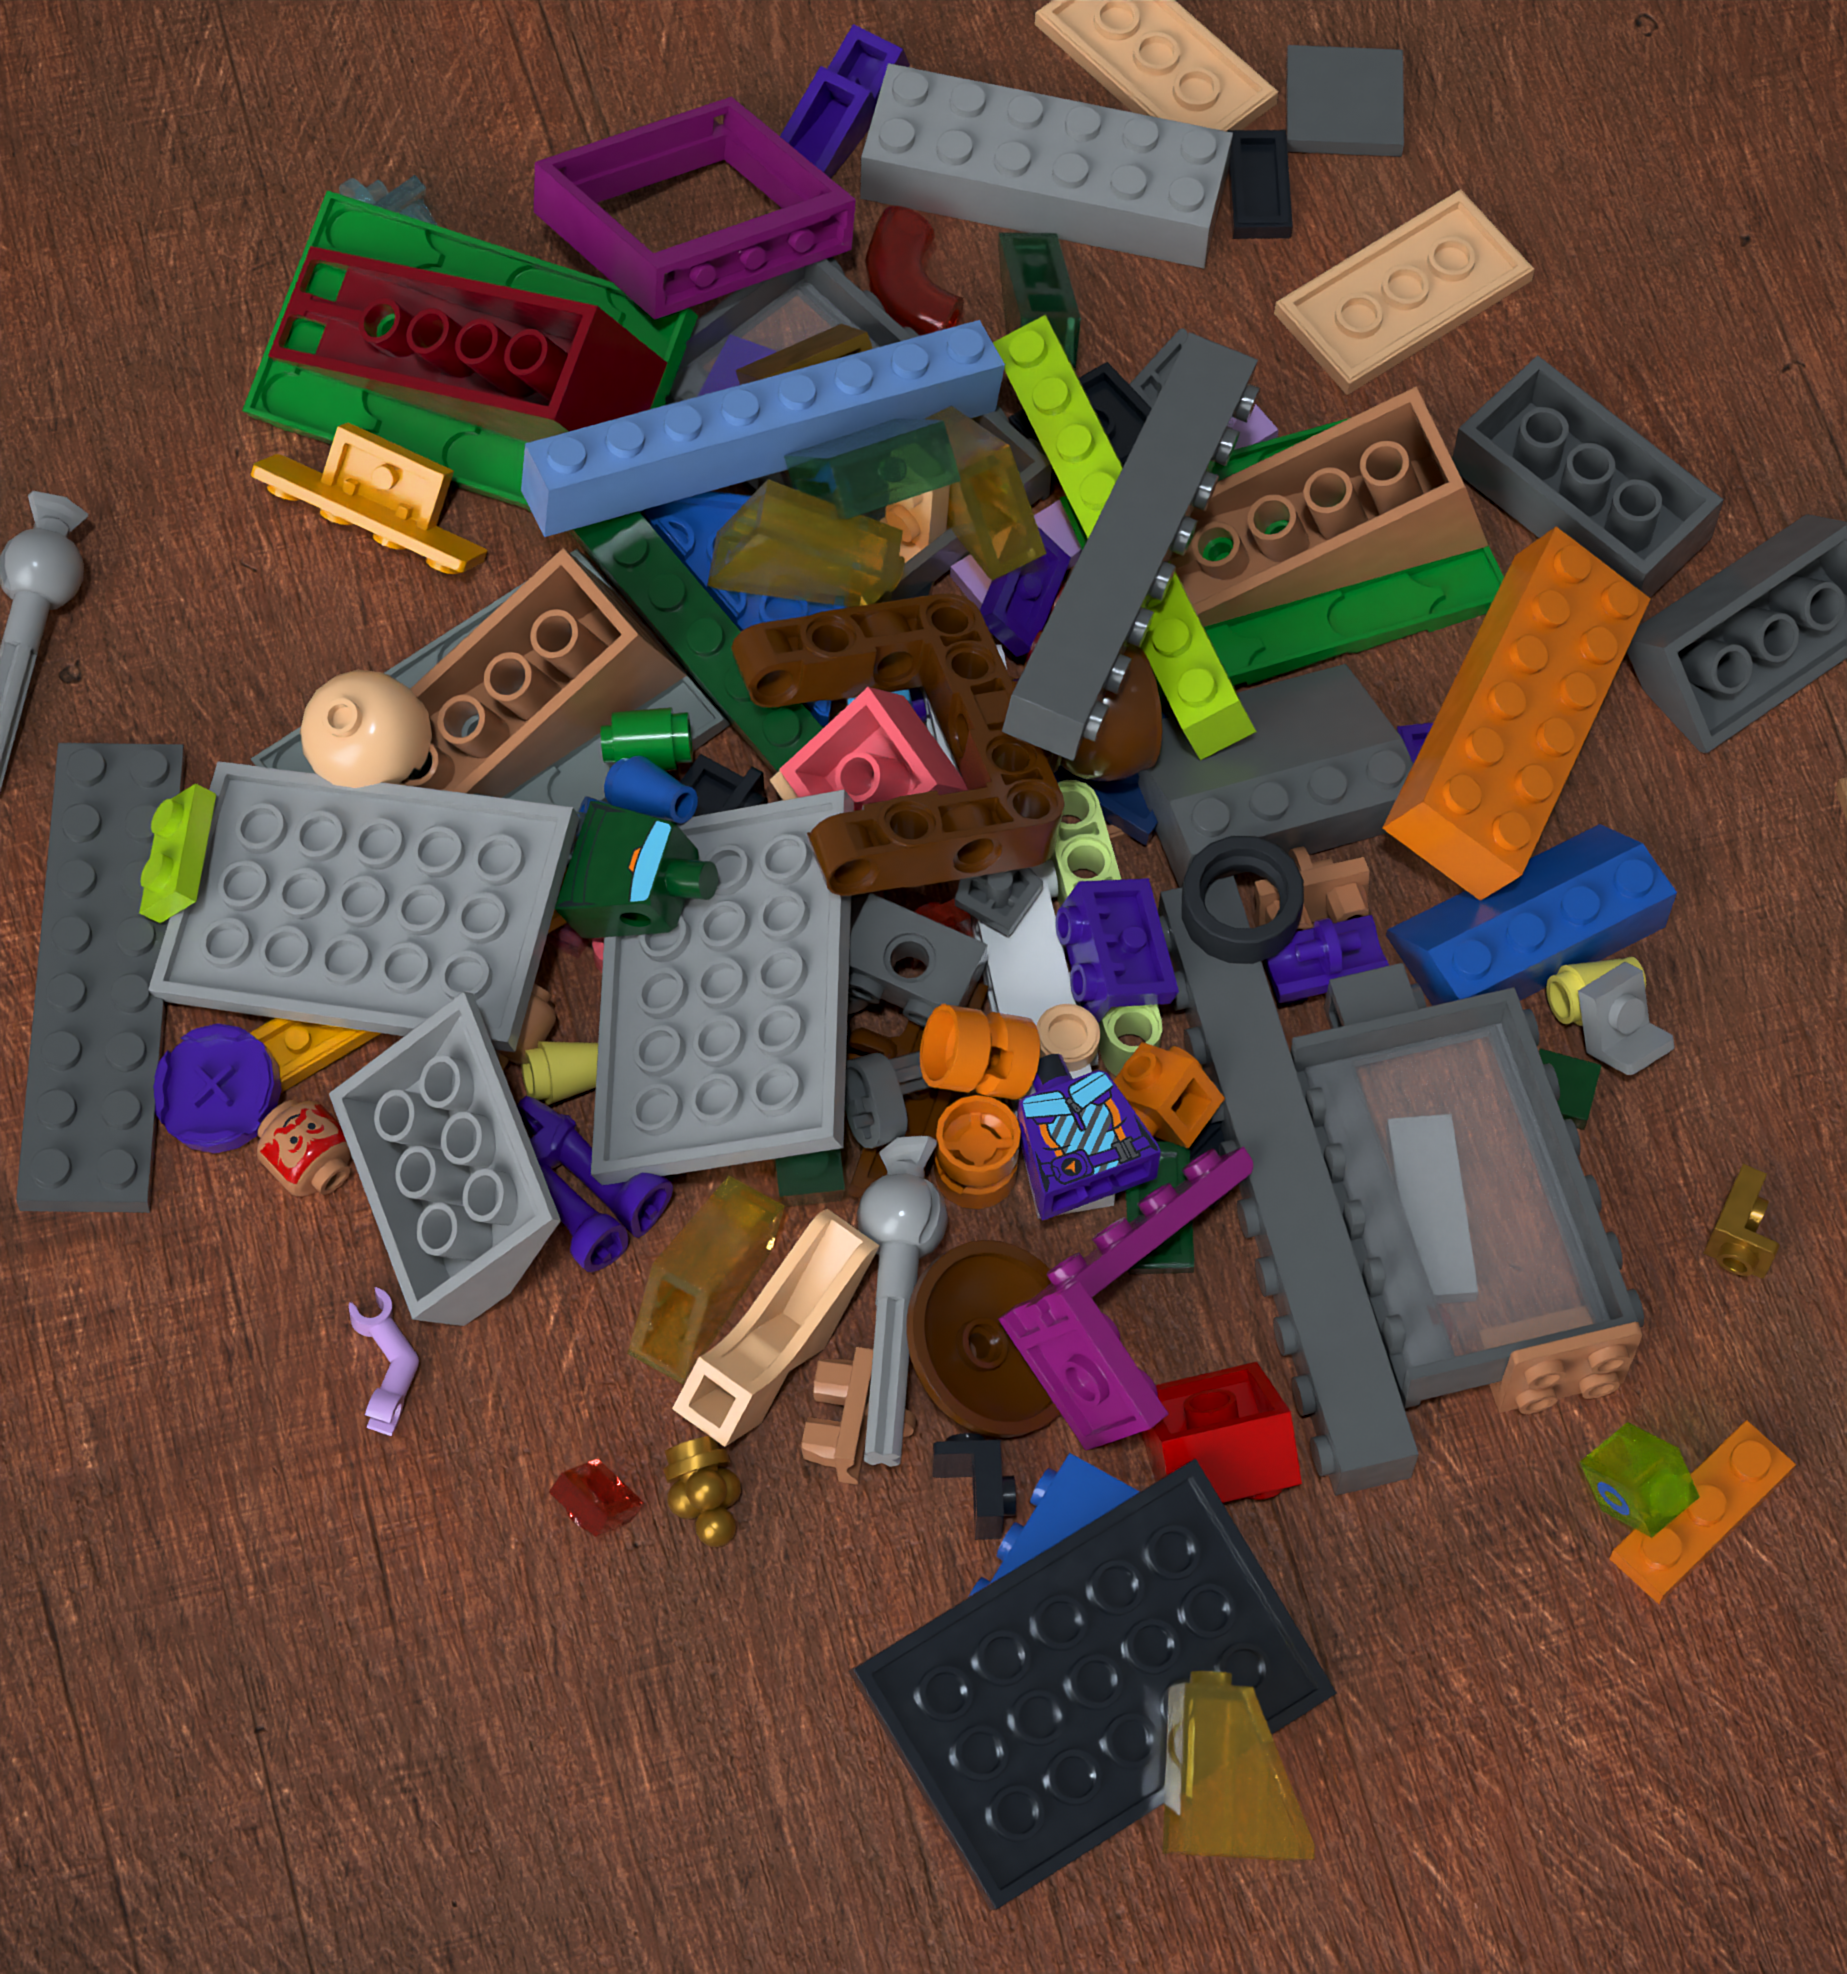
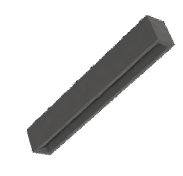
M1189 332L1011 695L1002 732L1074 761L1084 738L1094 742L1097 740L1110 707L1101 702L1107 690L1115 694L1119 693L1132 662V658L1124 656L1129 644L1141 647L1154 616V612L1146 608L1151 598L1159 601L1164 599L1176 569L1175 565L1168 563L1172 553L1175 552L1184 556L1198 522L1190 518L1194 507L1206 510L1219 478L1218 475L1211 473L1215 463L1227 466L1240 431L1232 429L1236 419L1247 423L1254 409L1261 389L1251 384L1258 359Z

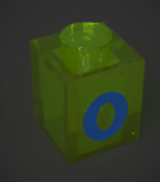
M1629 1422L1625 1423L1580 1461L1601 1511L1651 1538L1700 1498L1679 1448Z

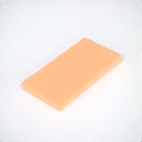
M1052 0L1035 14V25L1133 113L1228 132V130H1243L1277 104L1278 91L1175 0Z
M1460 189L1278 300L1275 304L1274 314L1344 393L1348 395L1531 282L1535 269Z

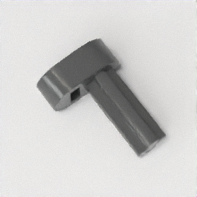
M920 1051L888 1059L881 1053H872L846 1061L845 1111L852 1133L863 1147L872 1149L889 1144L897 1137L905 1136L908 1118L903 1096L932 1088L927 1085L922 1076Z

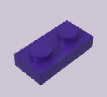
M1032 520L1014 526L980 608L989 632L1016 657L1029 653L1037 633L1043 629L1071 560V557Z

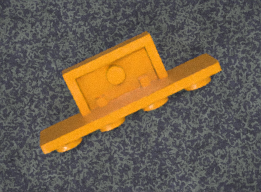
M349 422L337 427L323 473L281 454L272 455L253 464L250 475L267 483V489L272 494L287 500L306 501L321 508L320 514L332 522L342 525L355 524L373 532V539L386 547L399 550L409 549L427 557L426 563L438 571L448 574H459L483 563L485 560L487 549L436 526L454 470Z

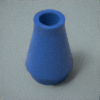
M634 756L618 760L608 771L604 783L605 797L611 805L680 824L691 819L698 804L697 793L692 787L682 784L644 756Z

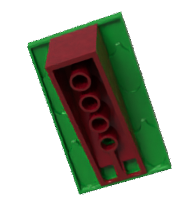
M327 190L242 411L250 417L270 423L274 427L331 445L337 427L349 422L454 470L450 483L455 487L513 504L531 512L521 491L525 443L665 406V398L670 393L687 347L686 342L691 337L698 315L690 308H686L654 320L612 282Z

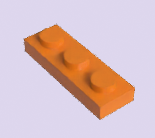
M1746 1420L1613 1549L1609 1559L1656 1603L1660 1604L1792 1474L1796 1464Z

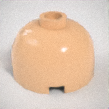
M357 669L336 675L316 690L305 707L300 735L303 754L316 774L333 785L360 788L381 782L403 785L400 782L409 777L414 768L420 770L426 761L432 731L427 709L416 698L410 688L387 674Z

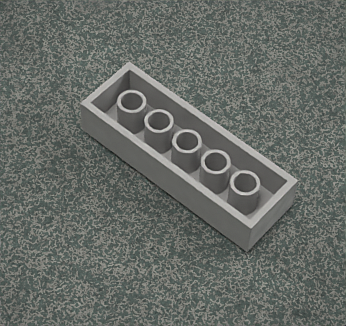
M888 63L861 156L860 199L1204 269L1228 175L1233 133Z

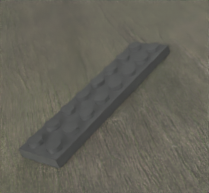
M58 743L16 1202L20 1211L150 1213L158 1121L155 1113L153 1085L157 1065L163 1057L167 1002H164L162 998L153 997L148 989L170 918L162 923H158L139 914L144 890L140 879L144 866L150 859L154 833L151 831L152 818L164 800L172 799L184 791L186 766L184 744Z

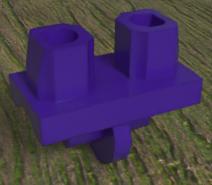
M1372 915L1333 923L1330 918L1315 920L1314 928L1296 932L1292 941L1277 955L1265 959L1278 1003L1284 1004L1304 1001L1310 996L1327 993L1330 979L1389 966L1380 947Z

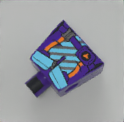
M1050 1054L1040 1058L1037 1073L1032 1083L1036 1093L1028 1095L1019 1101L1017 1120L1021 1130L1020 1142L1042 1221L1156 1179L1161 1150L1108 1073L1096 1070L1073 1079L1061 1054Z

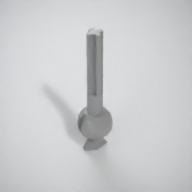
M32 491L28 494L35 521L33 529L24 530L8 541L0 555L1 588L13 600L0 646V791L49 610L58 609L74 598L84 577V562L81 553L68 537L69 533L83 522L89 514L66 497L39 491Z
M930 1136L897 1137L880 1151L879 1154L888 1171L887 1175L870 1184L862 1195L857 1210L859 1231L880 1245L876 1252L879 1255L875 1301L877 1312L864 1461L871 1465L883 1463L892 1467L900 1464L909 1365L906 1333L907 1311L910 1297L917 1283L919 1259H922L936 1249L944 1237L948 1224L944 1197L934 1184L924 1178V1167L937 1144V1140Z

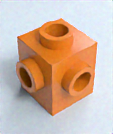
M1141 1042L1113 1080L1152 1136L1188 1149L1225 1099L1202 1070L1201 1064L1191 1054L1176 1046H1171L1167 1051Z

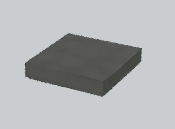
M1288 45L1286 53L1287 151L1402 157L1404 147L1403 50Z

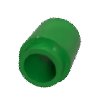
M672 707L612 712V725L601 726V748L604 763H616L623 758L644 756L664 771L678 770V763L693 762L692 733L688 712L674 713Z

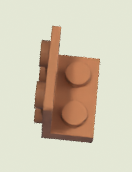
M1585 1306L1480 1331L1477 1334L1475 1343L1478 1351L1591 1325L1592 1321ZM1632 1322L1512 1352L1502 1381L1489 1384L1498 1412L1501 1413L1519 1408L1522 1414H1532L1550 1408L1559 1398L1582 1393L1584 1398L1593 1399L1614 1392L1620 1387L1621 1383H1624L1643 1336L1639 1323Z

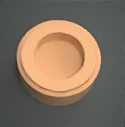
M1060 1004L1049 1008L1041 1015L1036 1025L1040 1038L1039 1058L1050 1054H1061L1070 1072L1080 1070L1094 1060L1099 1048L1100 1028L1097 1020L1088 1010L1074 1004Z

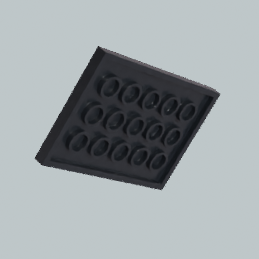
M1196 1458L849 1670L850 1675L990 1910H997L1337 1694Z

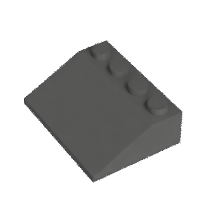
M1343 664L1238 692L1237 694L1257 732L1201 761L1183 732L1173 710L1163 712L1169 717L1162 719L1163 732L1160 754L1153 767L1138 772L1140 777L1138 785L1149 812L1153 809L1158 822L1156 832L1179 888L1183 887L1184 876L1192 859L1210 843L1229 836H1256L1277 844L1288 855L1290 849L1304 846L1310 855L1388 833L1382 827L1413 766V762L1402 737L1349 667ZM1232 871L1217 876L1213 880L1230 877L1244 872Z

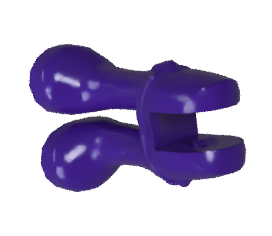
M526 1095L516 1106L523 1124L534 1135L530 1142L561 1222L573 1236L570 1254L587 1272L599 1271L612 1264L626 1251L628 1246L627 1230L635 1237L640 1238L656 1223L672 1196L673 1185L664 1176L643 1172L633 1176L627 1182L601 1185L591 1175L592 1147L576 1131V1122L569 1115L558 1114L539 1100ZM563 1164L611 1210L618 1221L610 1215L596 1211L553 1170Z

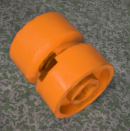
M941 1004L934 1009L927 1020L920 1046V1068L923 1079L928 1086L966 1093L975 1089L981 1095L1018 1100L1025 1096L1032 1086L1040 1057V1038L1037 1026L1031 1018L990 1012L985 1015L982 1010Z
M980 1095L960 1098L948 1106L938 1120L934 1176L938 1189L949 1201L962 1208L979 1210L995 1206L1008 1197L1016 1183L1021 1130L1017 1117L1006 1104L993 1097Z

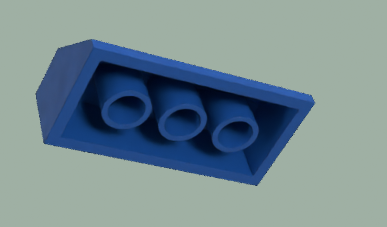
M1599 824L1530 858L1522 876L1480 901L1469 892L1464 891L1387 929L1386 937L1416 982L1420 985L1432 1006L1515 987L1519 1001L1546 988L1549 977L1556 975L1561 966L1600 961L1665 928L1677 892L1643 843Z

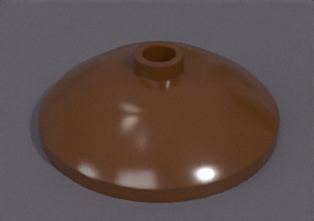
M995 1240L972 1241L959 1245L937 1257L924 1270L913 1289L906 1320L907 1342L911 1361L922 1386L930 1398L947 1416L963 1427L979 1434L999 1438L1015 1437L1030 1433L1049 1424L1060 1414V1411L998 1320L1015 1305L1032 1299L1049 1286L1052 1282L1046 1274L1051 1269L1028 1251L1006 1242ZM969 1341H971L976 1348V1357L970 1350Z

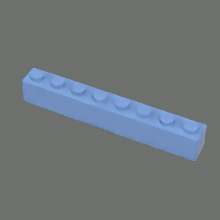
M973 321L525 443L521 491L543 536H551L991 413L996 410L1005 364L981 321Z

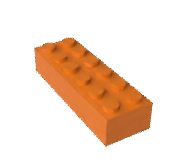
M1556 526L1516 554L1382 829L1480 901L1522 876L1651 598Z

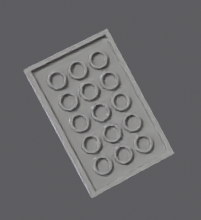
M217 762L209 789L216 793L197 901L170 917L148 989L153 997L162 998L164 1002L405 1036L465 991L473 993L494 1049L515 1052L579 822V817L573 807L382 782L360 788L333 785L318 774Z
M845 790L695 816L681 824L670 821L677 825L696 846L699 852V860L711 861L715 864L718 872V885L714 896L709 900L686 898L677 927L669 933L604 937L591 1175L601 1185L627 1182L630 1178L642 1172L666 1176L843 1148L851 896L833 894L827 888L809 844L807 833H811L812 829L819 822L829 816L854 811V801Z

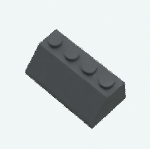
M1806 514L1638 626L1627 649V653L1641 687L1699 752H1710L1847 658V522Z

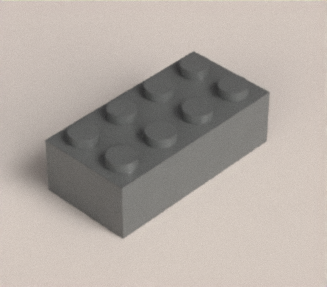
M1538 355L1458 428L1452 460L1461 477L1540 538L1555 526L1649 598L1713 537L1724 499Z

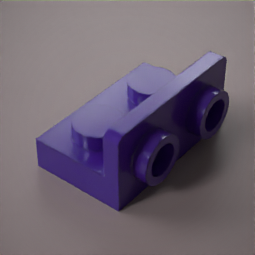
M1149 878L1079 881L1058 909L1055 921L1058 940L1066 946L1072 969L1070 987L1074 999L1080 1002L1081 1007L1088 1010L1098 1023L1111 1007L1170 1004L1179 993Z

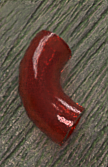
M899 205L889 206L883 210L876 222L865 257L870 292L879 299L885 312L901 327H910L919 336L958 326L963 311V297L950 293L933 283L925 271V257L935 239L933 227L922 215L910 208Z

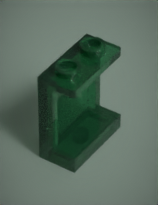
M896 418L784 455L800 511L809 514L835 505L839 519H849L961 481L944 420Z

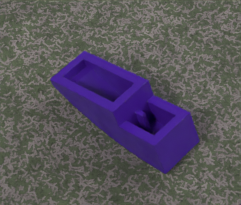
M853 24L829 67L820 66L780 137L831 178L851 155L870 128L888 63L904 67L910 66L904 49Z

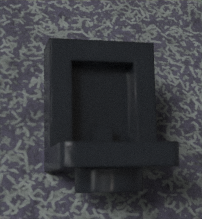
M699 754L680 781L682 784L692 787L697 793L698 804L692 817L768 803V798L764 797V772L753 766L743 777L710 758Z
M961 1433L948 1437L946 1441L933 1443L932 1476L934 1478L972 1477L975 1540L1002 1539L1004 1516H1016V1488L1014 1475L1002 1476L1001 1440H985L979 1434Z

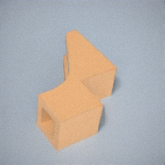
M829 1209L820 1212L811 1221L740 1322L715 1347L698 1358L672 1409L724 1447L761 1424L789 1371L825 1349L880 1245Z

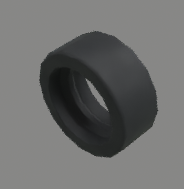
M1229 836L1210 843L1192 859L1183 881L1182 921L1190 939L1207 955L1227 963L1254 964L1274 957L1292 941L1301 922L1304 904V880L1294 859L1277 844L1256 836ZM1232 871L1254 873L1266 878L1277 888L1280 894V908L1276 917L1267 924L1256 928H1234L1219 922L1208 912L1205 906V891L1209 883L1215 877Z

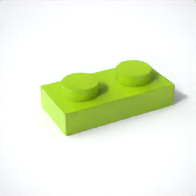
M195 783L172 799L164 800L157 808L151 822V831L154 833L150 859L144 866L140 879L144 890L139 914L162 923L197 901L216 793Z

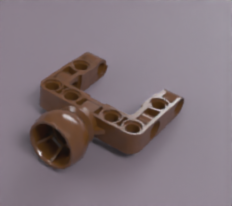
M935 594L822 611L810 616L763 622L741 631L731 646L733 657L750 699L756 705L764 708L818 700H838L857 697L867 687L889 692L923 686L968 790L939 795L936 790L900 796L888 801L863 804L862 810L836 814L819 822L812 829L811 833H807L808 841L827 888L833 894L840 896H851L899 887H917L1035 867L1043 864L1054 853L1065 806L1063 794L1053 774L1060 765L1072 774L1084 779L1111 782L1126 779L1142 770L1153 767L1160 754L1163 730L1161 703L1156 679L1149 659L1142 648L1129 644L1124 656L1132 658V662L1119 693L1115 694L1107 690L1101 702L1110 707L1100 734L1095 742L1084 738L1074 761L1002 732L1011 695L1020 678L1016 679L1009 676L980 610L975 603L960 595Z

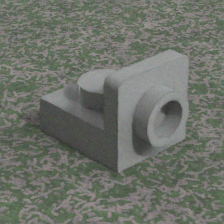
M1623 962L1578 990L1586 1052L1626 1075H1633L1675 1048L1673 1035L1649 1022L1643 970Z

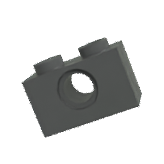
M870 893L850 933L848 992L866 1002L879 1003L880 999L904 1008L902 1012L905 1017L925 1027L934 1009L941 1004L960 1007L967 1006L987 964L988 944ZM913 957L921 960L927 969L918 977L904 978L898 975L892 967L902 958Z

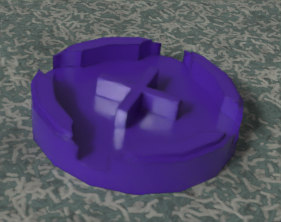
M217 1023L193 1029L182 1036L180 1039L183 1042L178 1044L172 1052L167 1050L156 1068L153 1089L157 1117L166 1127L169 1134L192 1150L220 1153L240 1148L258 1136L257 1132L261 1122L277 1107L281 1093L278 1064L267 1046L241 1027Z

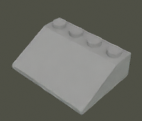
M464 991L329 1093L412 1320L459 1326L467 1325L512 1292L561 1221L474 995Z

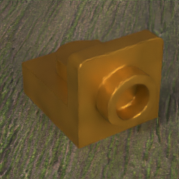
M1744 1163L1729 1192L1703 1254L1715 1258L1721 1267L1731 1273L1741 1276L1754 1275L1759 1278H1765L1780 1247L1777 1242L1756 1233L1769 1204L1768 1200L1758 1196L1767 1173Z

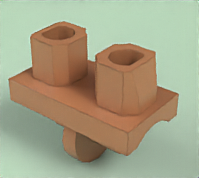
M1304 846L1289 850V856L1294 859L1304 880V904L1301 922L1296 932L1313 928L1312 922L1323 918H1330L1333 923L1369 915L1368 888L1370 871L1364 857L1334 864L1331 858L1311 862ZM1267 879L1255 881L1254 884L1256 913H1253V922L1255 927L1271 922L1276 917L1280 908V894L1277 888Z
M856 1347L853 1361L844 1359L818 1360L814 1379V1400L816 1402L844 1405L842 1420L839 1422L808 1417L804 1428L801 1444L803 1459L824 1466L836 1467L838 1481L842 1483L856 1485L859 1483L865 1453L873 1349ZM905 1409L903 1437L913 1434L916 1423L915 1415Z

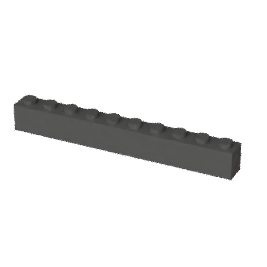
M1234 876L1211 881L1205 891V906L1208 912L1219 922L1234 928H1250ZM1183 887L1160 892L1158 915L1179 993L1171 1004L1175 1011L1184 1009L1189 1025L1188 1029H1184L1186 1052L1191 1054L1201 1064L1202 1070L1225 1097L1209 1120L1210 1123L1222 1122L1221 1130L1225 1142L1219 1143V1154L1222 1156L1244 1146L1253 1160L1252 1173L1238 1183L1243 1198L1237 1201L1239 1223L1245 1238L1255 1237L1261 1256L1255 1259L1257 1281L1264 1297L1273 1295L1279 1314L1278 1317L1273 1318L1276 1342L1281 1355L1291 1354L1298 1376L1292 1377V1391L1296 1407L1301 1416L1310 1414L1316 1436L1311 1437L1310 1446L1315 1468L1319 1476L1329 1475L1335 1496L1412 1478L1419 1453L1261 961L1254 964L1227 963L1207 955L1190 939L1182 921Z

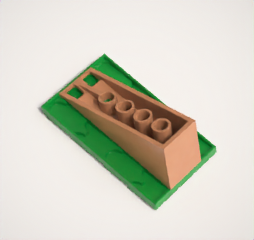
M1417 386L1354 417L1234 449L1227 466L1215 463L1211 473L1218 475L1219 478L1206 510L1194 507L1190 518L1198 522L1184 556L1173 552L1170 558L1172 564L1176 566L1175 570L1233 686L1243 682H1247L1249 685L1346 652L1358 653L1424 630H1428L1430 633L1487 614L1504 579L1488 545L1467 489ZM1060 497L1062 506L1083 550L1088 538L1068 497ZM1154 673L1161 705H1170Z

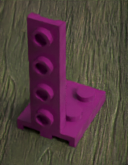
M1244 1146L1222 1156H1219L1213 1148L1192 1160L1182 1169L1187 1178L1175 1188H1173L1171 1183H1166L1145 1196L1137 1203L1142 1214L1130 1223L1123 1217L1101 1230L1092 1238L1097 1246L1093 1252L1085 1258L1078 1252L1057 1264L1046 1274L1052 1282L1049 1286L1032 1299L1015 1305L998 1318L1085 1450L1151 1429L1169 1414L1158 1398L1154 1382L1144 1371L1137 1367L1121 1343L1118 1328L1108 1316L1101 1313L1092 1297L1249 1176L1253 1171V1160Z

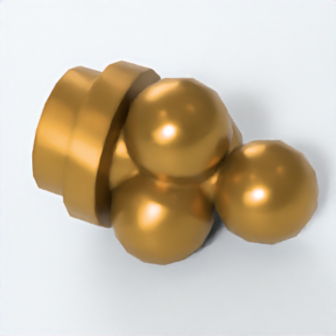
M710 1436L686 1441L665 1450L669 1466L665 1467L663 1471L667 1483H674L667 1495L668 1506L672 1513L684 1519L698 1517L695 1523L696 1534L700 1541L707 1546L722 1547L728 1544L736 1532V1522L731 1512L726 1508L732 1506L738 1500L741 1493V1484L735 1473L729 1469L722 1468L730 1464L727 1450L719 1449L717 1441Z

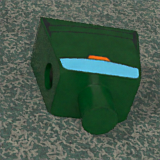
M590 801L555 905V910L582 938L669 933L677 927L686 898L709 900L714 896L718 885V872L713 862L699 860V852L696 846L672 822L603 802Z

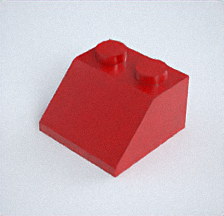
M1257 1361L1155 1385L1158 1398L1169 1413L1151 1429L1141 1432L1155 1482L1196 1458L1222 1503L1245 1497L1250 1499H1267L1281 1493L1283 1488L1302 1484L1291 1411Z

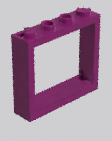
M732 96L535 162L533 212L654 320L852 250L856 199ZM723 115V124L720 125L714 120V117ZM725 160L782 209L653 253L596 203Z

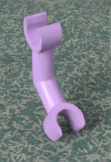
M375 1287L376 1302L379 1308L382 1309V1312L376 1317L367 1318L358 1312L357 1307L353 1303L349 1302V1313L354 1330L363 1336L373 1337L391 1363L381 1387L374 1391L365 1415L370 1416L367 1425L368 1429L392 1436L399 1423L403 1411L404 1398L418 1368L419 1358L393 1321L392 1302L389 1295L384 1290Z

